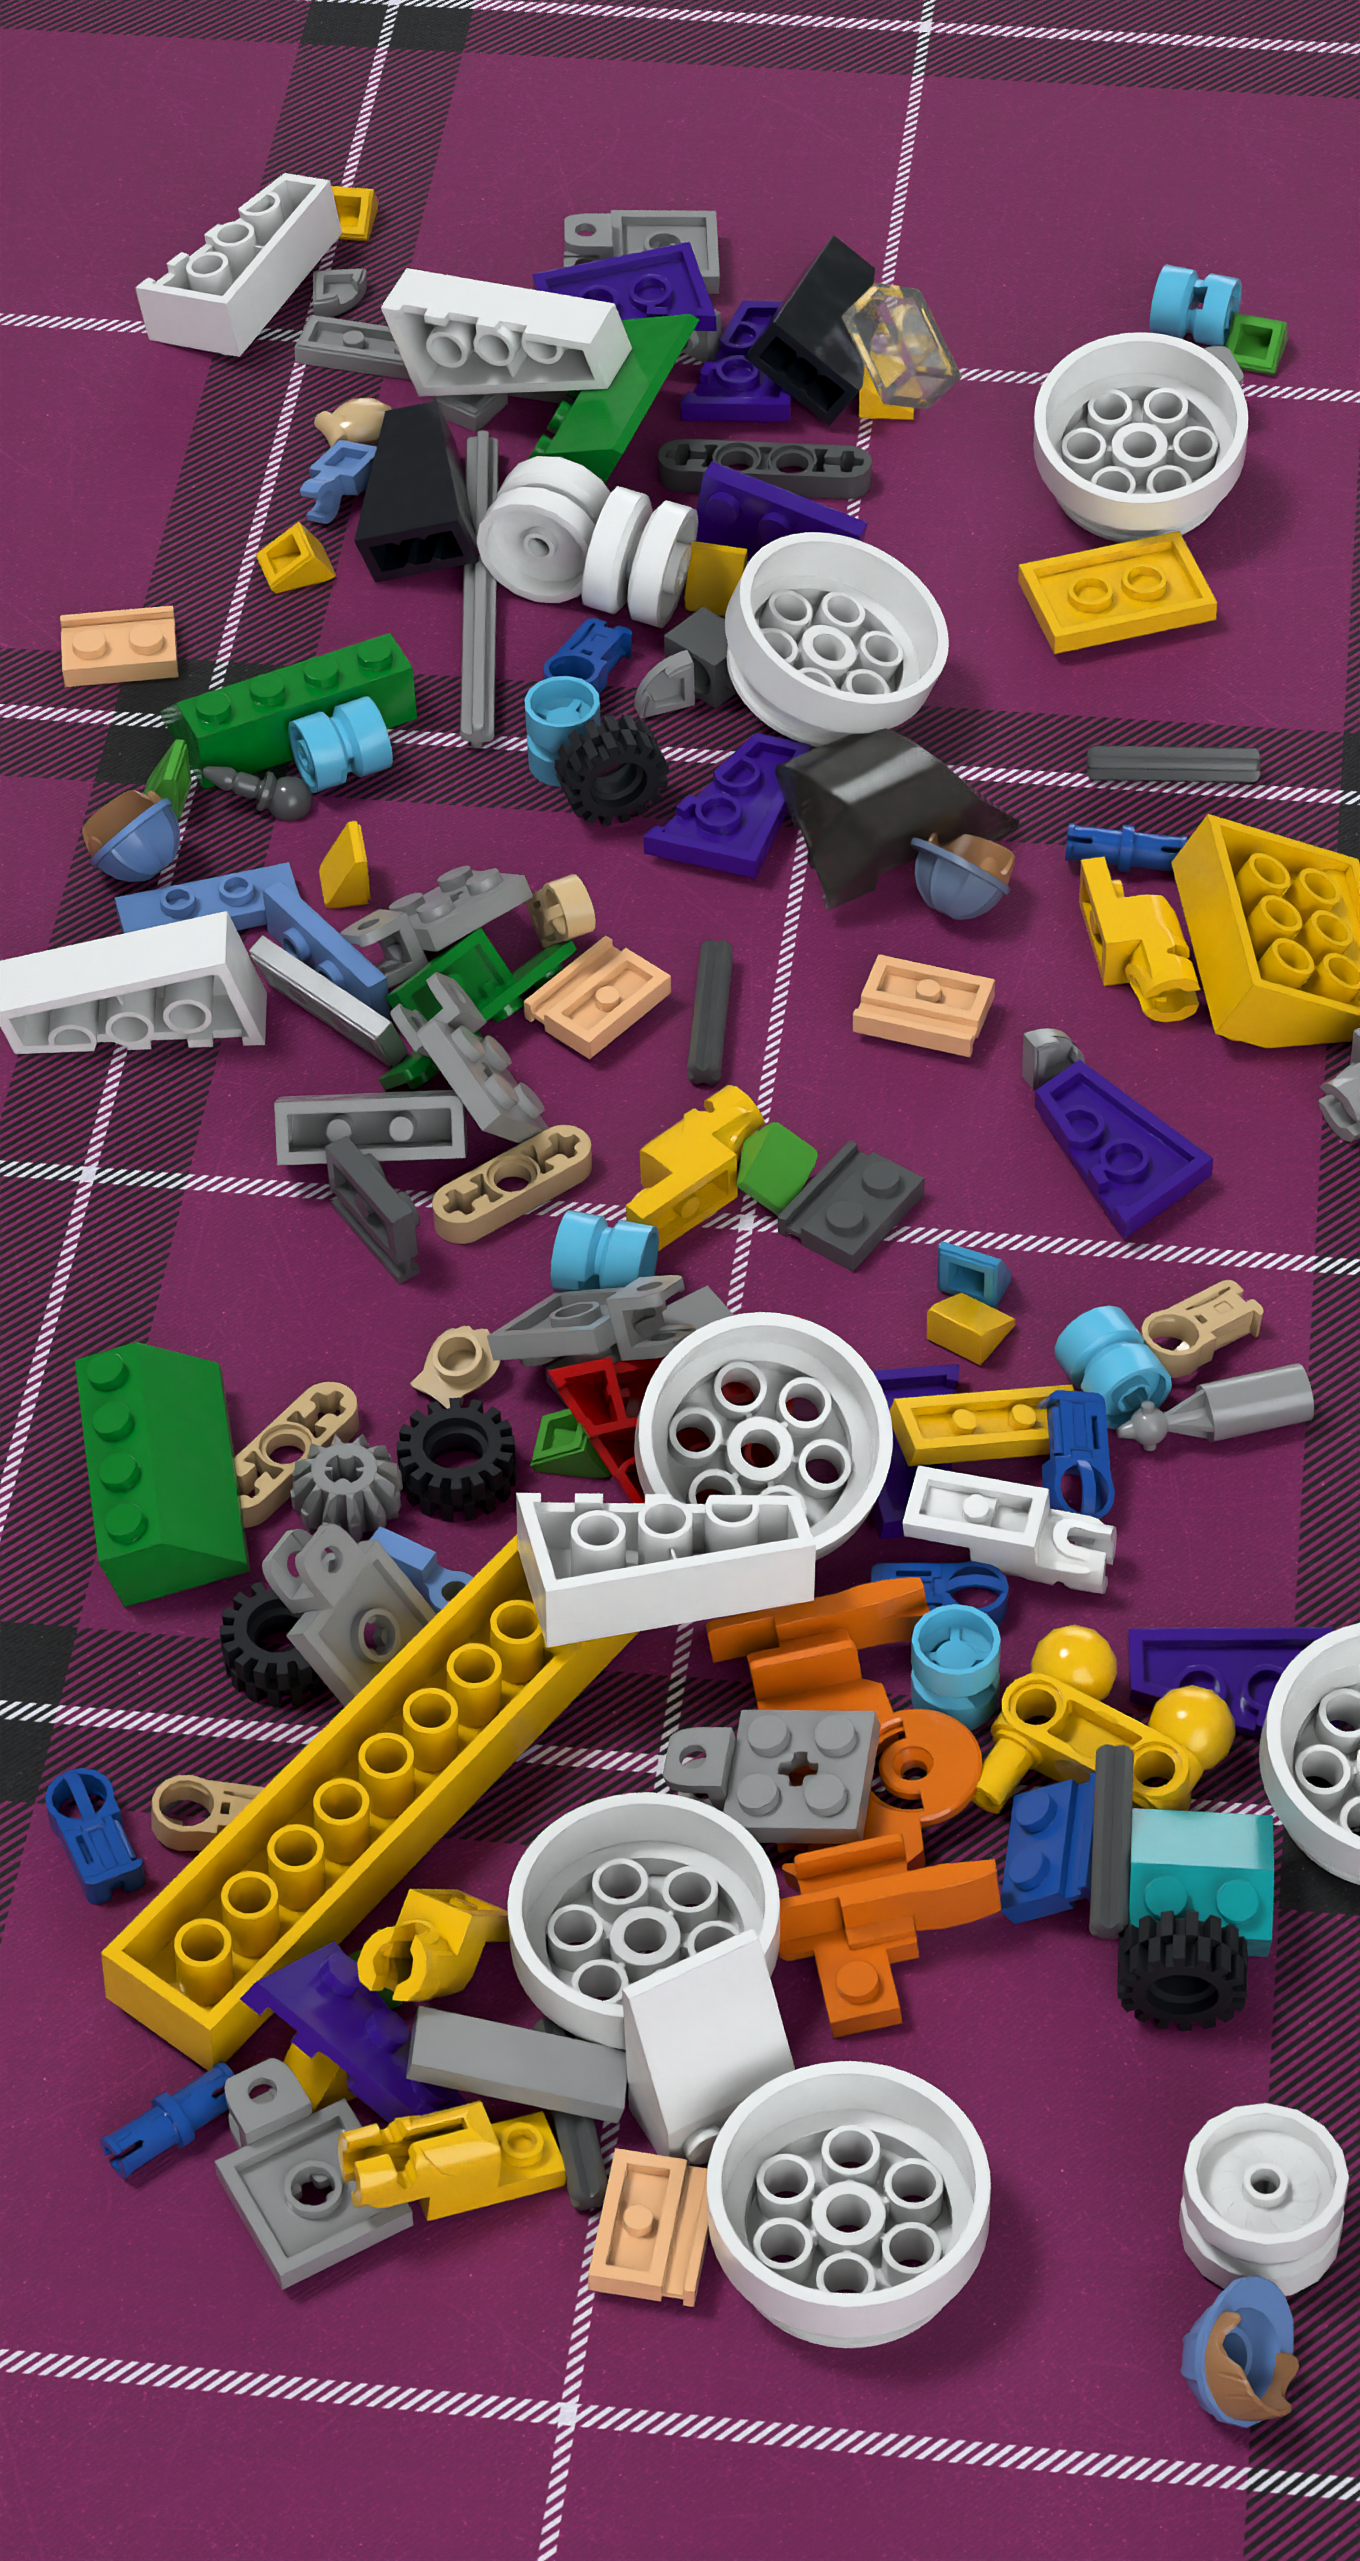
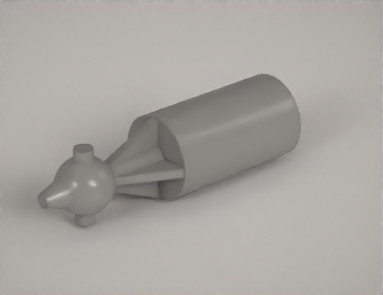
M1300 1363L1197 1385L1195 1394L1164 1413L1155 1408L1152 1401H1144L1141 1404V1408L1134 1412L1129 1421L1116 1428L1118 1438L1135 1439L1143 1445L1146 1451H1153L1156 1449V1444L1165 1438L1167 1432L1207 1438L1209 1442H1215L1310 1421L1314 1416L1312 1389L1307 1373Z

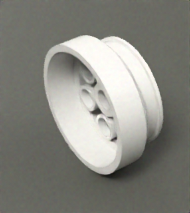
M1141 332L1123 333L1101 338L1076 349L1053 368L1041 386L1034 414L1033 447L1037 468L1043 481L1054 494L1063 511L1079 526L1097 536L1124 543L1180 531L1181 535L1196 528L1211 515L1219 502L1233 488L1240 476L1246 455L1248 433L1247 403L1244 393L1232 372L1214 355L1191 342L1169 335Z
M809 532L792 534L774 540L762 547L748 562L729 600L725 615V633L728 643L727 667L732 684L740 698L769 727L793 740L820 748L849 749L863 746L875 741L890 728L910 719L926 701L942 672L948 655L949 639L944 616L935 598L922 581L901 562L884 551L862 541L831 533Z
M769 1312L743 1313L725 1317L699 1328L676 1345L661 1362L646 1389L637 1418L634 1444L635 1462L644 1494H672L673 1500L683 1504H698L695 1495L705 1489H715L724 1495L799 1496L816 1544V1561L846 1542L862 1525L872 1510L886 1481L890 1467L893 1431L887 1400L877 1378L864 1359L839 1336L820 1325L792 1315ZM730 1382L743 1383L752 1390L755 1401L745 1406L731 1404L723 1396L721 1387ZM797 1397L808 1399L816 1406L819 1417L809 1422L799 1421L789 1414L785 1403ZM687 1427L700 1429L708 1436L711 1446L701 1452L688 1451L679 1444L676 1433ZM750 1443L762 1444L772 1452L775 1463L765 1468L751 1466L744 1460L741 1448ZM813 1459L827 1460L837 1469L839 1479L829 1484L816 1482L807 1473L805 1464Z
M1360 1623L1326 1634L1311 1643L1291 1661L1274 1688L1263 1724L1259 1748L1260 1771L1266 1794L1290 1837L1320 1867L1335 1876L1360 1885V1836L1352 1833L1350 1828L1360 1827ZM1330 1721H1345L1356 1730L1349 1732L1339 1730ZM1318 1776L1326 1779L1333 1787L1319 1788L1310 1784L1305 1778Z
M651 1792L627 1793L595 1800L572 1810L549 1825L531 1843L517 1865L508 1895V1925L513 1965L522 1987L532 2002L550 2020L572 2033L575 2039L626 2050L622 1988L750 1928H753L760 1939L771 1978L780 1946V1900L775 1872L766 1853L756 1839L729 1815L710 1805L683 1796ZM627 1896L628 1898L615 1899L614 1897ZM696 1904L698 1906L684 1907L683 1905ZM573 1942H583V1943H584V1944H582V1945H575V1946H574V1945H568V1944L573 1943ZM643 1950L655 1951L653 1953L648 1954L637 1953ZM597 1997H608V1998H611V1999H608V2000H605V2001H601V2000H598V1999H595V1998H597Z
M835 2061L796 2069L773 2079L748 2096L729 2116L713 2145L707 2170V2209L710 2239L715 2255L723 2271L736 2289L772 2324L799 2339L828 2347L863 2348L877 2346L902 2338L930 2321L959 2293L978 2266L985 2249L990 2219L991 2182L988 2159L982 2141L964 2112L948 2096L925 2080L908 2072L890 2066L858 2061ZM845 2162H857L863 2166L844 2168L839 2165ZM782 2191H791L799 2195L791 2198H780L774 2194ZM915 2195L926 2200L912 2203L901 2198ZM843 2225H854L861 2228V2230L847 2233L841 2232L836 2228ZM777 2255H789L796 2258L787 2263L770 2260V2258ZM915 2259L925 2264L919 2267H905L900 2265L899 2262ZM849 2289V2290L856 2291V2292H858V2293H835V2292L838 2291V2290Z

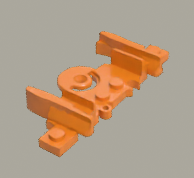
M920 1577L887 1579L866 1583L835 1594L814 1598V1601L740 1613L711 1620L706 1624L713 1663L747 1656L758 1710L876 1711L881 1725L876 1758L883 1752L879 1761V1774L883 1786L896 1797L907 1800L921 1799L923 1808L921 1809L896 1808L881 1801L870 1790L862 1841L848 1844L776 1843L779 1853L789 1850L804 1852L794 1857V1863L782 1865L785 1884L799 1891L800 1895L779 1899L780 1946L778 1955L786 1961L815 1956L833 2038L903 2023L890 1964L919 1958L916 1931L958 1926L1001 1911L995 1859L947 1863L923 1868L926 1866L921 1828L937 1825L954 1817L972 1801L977 1793L976 1786L981 1777L983 1762L976 1738L960 1721L939 1711L905 1709L893 1712L883 1684L862 1679L857 1650L882 1644L911 1641L914 1626L924 1614L930 1612L926 1601L925 1588ZM905 1733L906 1738L899 1740L898 1734ZM810 1766L796 1768L788 1776L792 1786H802L805 1776L816 1775L817 1771L810 1769ZM911 1768H921L927 1772L925 1777L918 1780L902 1778L903 1774Z

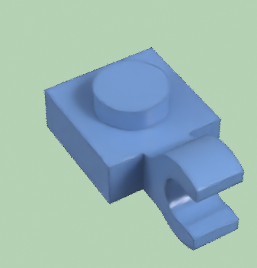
M339 440L309 468L311 478L305 481L300 489L301 496L316 499L314 508L306 514L308 521L324 524L330 523L339 511L342 495L358 496L367 489L376 446Z
M381 1526L369 1539H377L436 1614L449 1603V1599L454 1598L474 1578L467 1573L451 1571L439 1566L435 1551Z

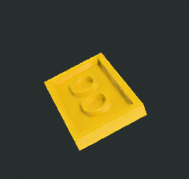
M1180 531L1019 565L1018 582L1054 654L1216 620L1217 601Z

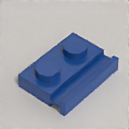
M1095 1772L1090 1773L1088 1782L1077 1784L1073 1779L1014 1795L1001 1892V1912L1013 1924L1073 1909L1076 1900L1087 1898L1090 1901Z

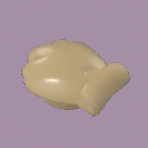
M369 397L351 399L343 403L333 413L327 411L319 413L315 418L314 425L324 434L330 447L339 440L375 446L378 444L385 411L392 410V407Z
M470 1326L446 1330L433 1343L426 1358L424 1370L410 1383L415 1390L435 1398L447 1409L450 1408L449 1398L461 1397L462 1406L464 1396L487 1383L500 1365V1360L493 1361L487 1339V1336L491 1333L488 1329L473 1330Z

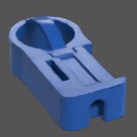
M598 618L585 620L559 651L546 660L543 666V680L557 676L580 678L593 685L600 695V692L607 686V675L624 656L631 658L632 631L619 625L614 629L606 627L607 622Z
M1056 1390L1038 1405V1409H1047L1050 1460L1042 1465V1488L1049 1489L1050 1509L1100 1519L1111 1509L1115 1496L1110 1471L1105 1400L1102 1395L1095 1392ZM1070 1473L1081 1477L1082 1505L1080 1513L1069 1507L1062 1496L1061 1479L1064 1474Z
M976 1561L962 1563H877L871 1568V1582L920 1577L925 1588L926 1601L930 1611L946 1605H961L952 1596L963 1588H985L993 1592L998 1599L986 1607L976 1609L986 1613L997 1627L1006 1618L1009 1596L1008 1582L1000 1569L991 1564Z
M84 1768L69 1770L57 1776L48 1786L45 1795L50 1827L60 1839L87 1901L91 1904H101L112 1899L111 1890L122 1886L125 1893L142 1888L146 1883L142 1858H136L124 1832L121 1811L114 1798L111 1782L105 1775L96 1770ZM88 1794L96 1795L105 1801V1804L96 1813ZM74 1797L81 1818H68L60 1814L58 1808L64 1801Z

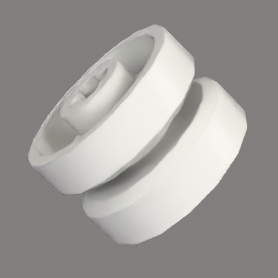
M536 456L518 463L506 477L497 493L496 500L489 507L480 523L476 542L483 564L496 581L514 594L532 601L561 603L578 597L582 591L583 572L592 535L602 508L611 492L600 478L584 466L561 457Z
M617 486L610 493L604 504L592 535L582 579L581 596L583 605L615 614L628 603V610L632 620L663 628L669 622L686 583L691 559V543L697 539V510L665 500L652 513V505L648 495Z
M1268 2103L1238 2106L1209 2120L1190 2142L1184 2166L1183 2197L1179 2218L1184 2250L1200 2273L1223 2289L1235 2279L1260 2276L1274 2282L1285 2296L1293 2295L1318 2282L1336 2259L1342 2233L1344 2205L1349 2181L1343 2150L1323 2125L1296 2109Z

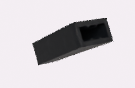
M834 234L802 272L744 357L828 426L833 423L863 386L875 268Z
M437 401L385 411L354 539L375 583L477 563L480 553L476 542L477 538L457 444Z

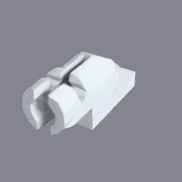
M918 1466L903 1519L904 1536L970 1548L971 1561L991 1564L999 1568L1003 1574L1023 1577L1052 1586L1055 1582L1060 1581L1068 1588L1100 1594H1105L1108 1577L1105 1576L1106 1564L1113 1565L1117 1540L1116 1527L1104 1525L1099 1519L1091 1516L1050 1509L1049 1489Z

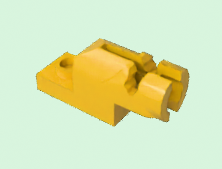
M1105 857L1082 859L1079 904L1103 985L1110 986L1129 983L1140 1001L1142 1011L1154 1021L1165 1023L1181 1021L1195 1014L1199 1006L1196 991L1200 990L1193 963L1188 959L1190 957L1189 947L1185 942L1180 923L1173 908L1162 895L1146 894L1125 897L1121 880H1111Z
M727 1085L704 1100L706 1111H698L696 1108L690 1110L683 1115L681 1121L645 1144L640 1150L641 1184L645 1189L640 1191L631 1202L626 1204V1221L657 1226L659 1232L658 1251L738 1197V1187L736 1186L737 1162L742 1156L744 1140L756 1133L757 1129L765 1124V1121L757 1105L746 1093L736 1086Z
M409 1889L396 1925L378 1929L364 1944L357 1962L359 1981L370 1991H383L384 1987L394 1992L392 2000L422 2002L458 1993L465 1988L474 1975L485 1943L509 1942L508 1911L457 1889Z
M477 2101L422 2116L395 2118L385 2129H379L377 2123L343 2132L338 2137V2156L343 2181L346 2183L356 2180V2191L352 2192L351 2202L356 2208L366 2206L386 2208L419 2200L426 2220L431 2221L563 2187L566 2182L562 2155L543 2111L491 2124L482 2101Z

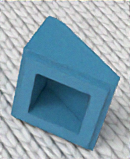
M941 1241L938 1247L937 1290L951 1295L962 1292L990 1307L997 1308L1011 1282V1271L1001 1259Z

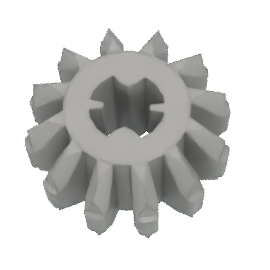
M335 1434L330 1447L325 1448L311 1444L307 1454L308 1459L295 1461V1469L292 1473L293 1489L290 1491L291 1502L297 1516L302 1518V1524L306 1527L309 1534H315L321 1525L336 1524L343 1528L358 1544L364 1532L375 1533L380 1526L385 1528L386 1520L398 1518V1511L401 1507L400 1490L403 1489L401 1471L397 1468V1463L391 1462V1455L387 1452L385 1445L370 1448L363 1434L351 1444L343 1443Z

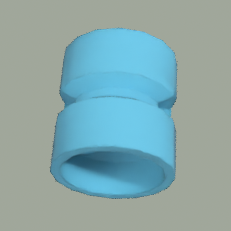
M1166 264L1158 277L1152 299L1150 332L1180 339L1187 333H1192L1196 343L1225 347L1233 314L1239 313L1242 296L1241 280L1210 273L1204 280H1201L1196 270ZM1199 303H1203L1202 309H1198Z
M557 676L539 681L529 689L524 699L529 770L536 779L556 787H561L554 768L555 760L561 759L558 754L561 744L572 746L568 736L574 730L581 735L586 733L587 730L584 723L592 719L597 727L601 726L599 693L590 683L571 676Z
M368 696L335 706L332 717H328L324 712H317L289 722L288 737L291 751L299 773L312 793L346 783L348 772H352L357 777H364L392 766V748L385 723L375 703Z
M568 1210L561 1220L553 1248L550 1272L553 1290L562 1292L618 1288L627 1286L639 1277L654 1276L659 1249L657 1226L619 1220L611 1228L608 1227L604 1216Z
M1108 1305L1097 1307L1081 1314L1067 1325L1057 1339L1054 1347L1055 1359L1071 1382L1079 1390H1083V1392H1095L1103 1396L1106 1406L1107 1428L1116 1429L1129 1421L1134 1412L1141 1408V1404L1144 1401H1152L1154 1407L1159 1409L1167 1399L1172 1387L1170 1374L1158 1357L1145 1345L1143 1336L1120 1307Z
M946 1605L937 1607L924 1614L914 1626L911 1640V1701L914 1709H929L945 1713L960 1721L969 1730H974L983 1725L995 1713L999 1699L1001 1637L997 1625L986 1613L972 1606Z

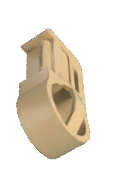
M576 874L545 883L542 889L533 893L531 899L525 901L538 940L543 948L584 935L595 929L596 919L590 896L583 882Z
M1224 1280L1166 1310L1152 1313L1144 1320L1140 1334L1144 1338L1145 1345L1158 1357L1171 1378H1180L1190 1375L1198 1367L1212 1361L1214 1351L1249 1333L1256 1338L1260 1331L1264 1313L1263 1307L1254 1299L1245 1302L1242 1299L1244 1290L1236 1282ZM1173 1337L1183 1342L1175 1350L1171 1351L1160 1347L1152 1339Z
M177 1775L165 1780L157 1787L153 1795L151 1809L152 1831L157 1840L168 1848L178 1851H202L265 1787L205 1780L194 1775ZM178 1800H191L207 1808L210 1816L204 1822L194 1826H182L183 1821L169 1818L162 1814L161 1811L168 1804Z

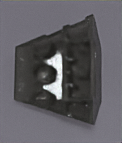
M887 728L871 733L850 734L776 765L775 775L794 826L801 829L808 848L807 860L810 868L816 869L823 887L821 897L827 911L874 891L879 874L917 858L918 852L910 845L913 837L927 841L932 833H937L940 846L946 845L963 834L981 837L990 841L1018 829L1019 825L1018 819L982 796L942 761L912 740Z

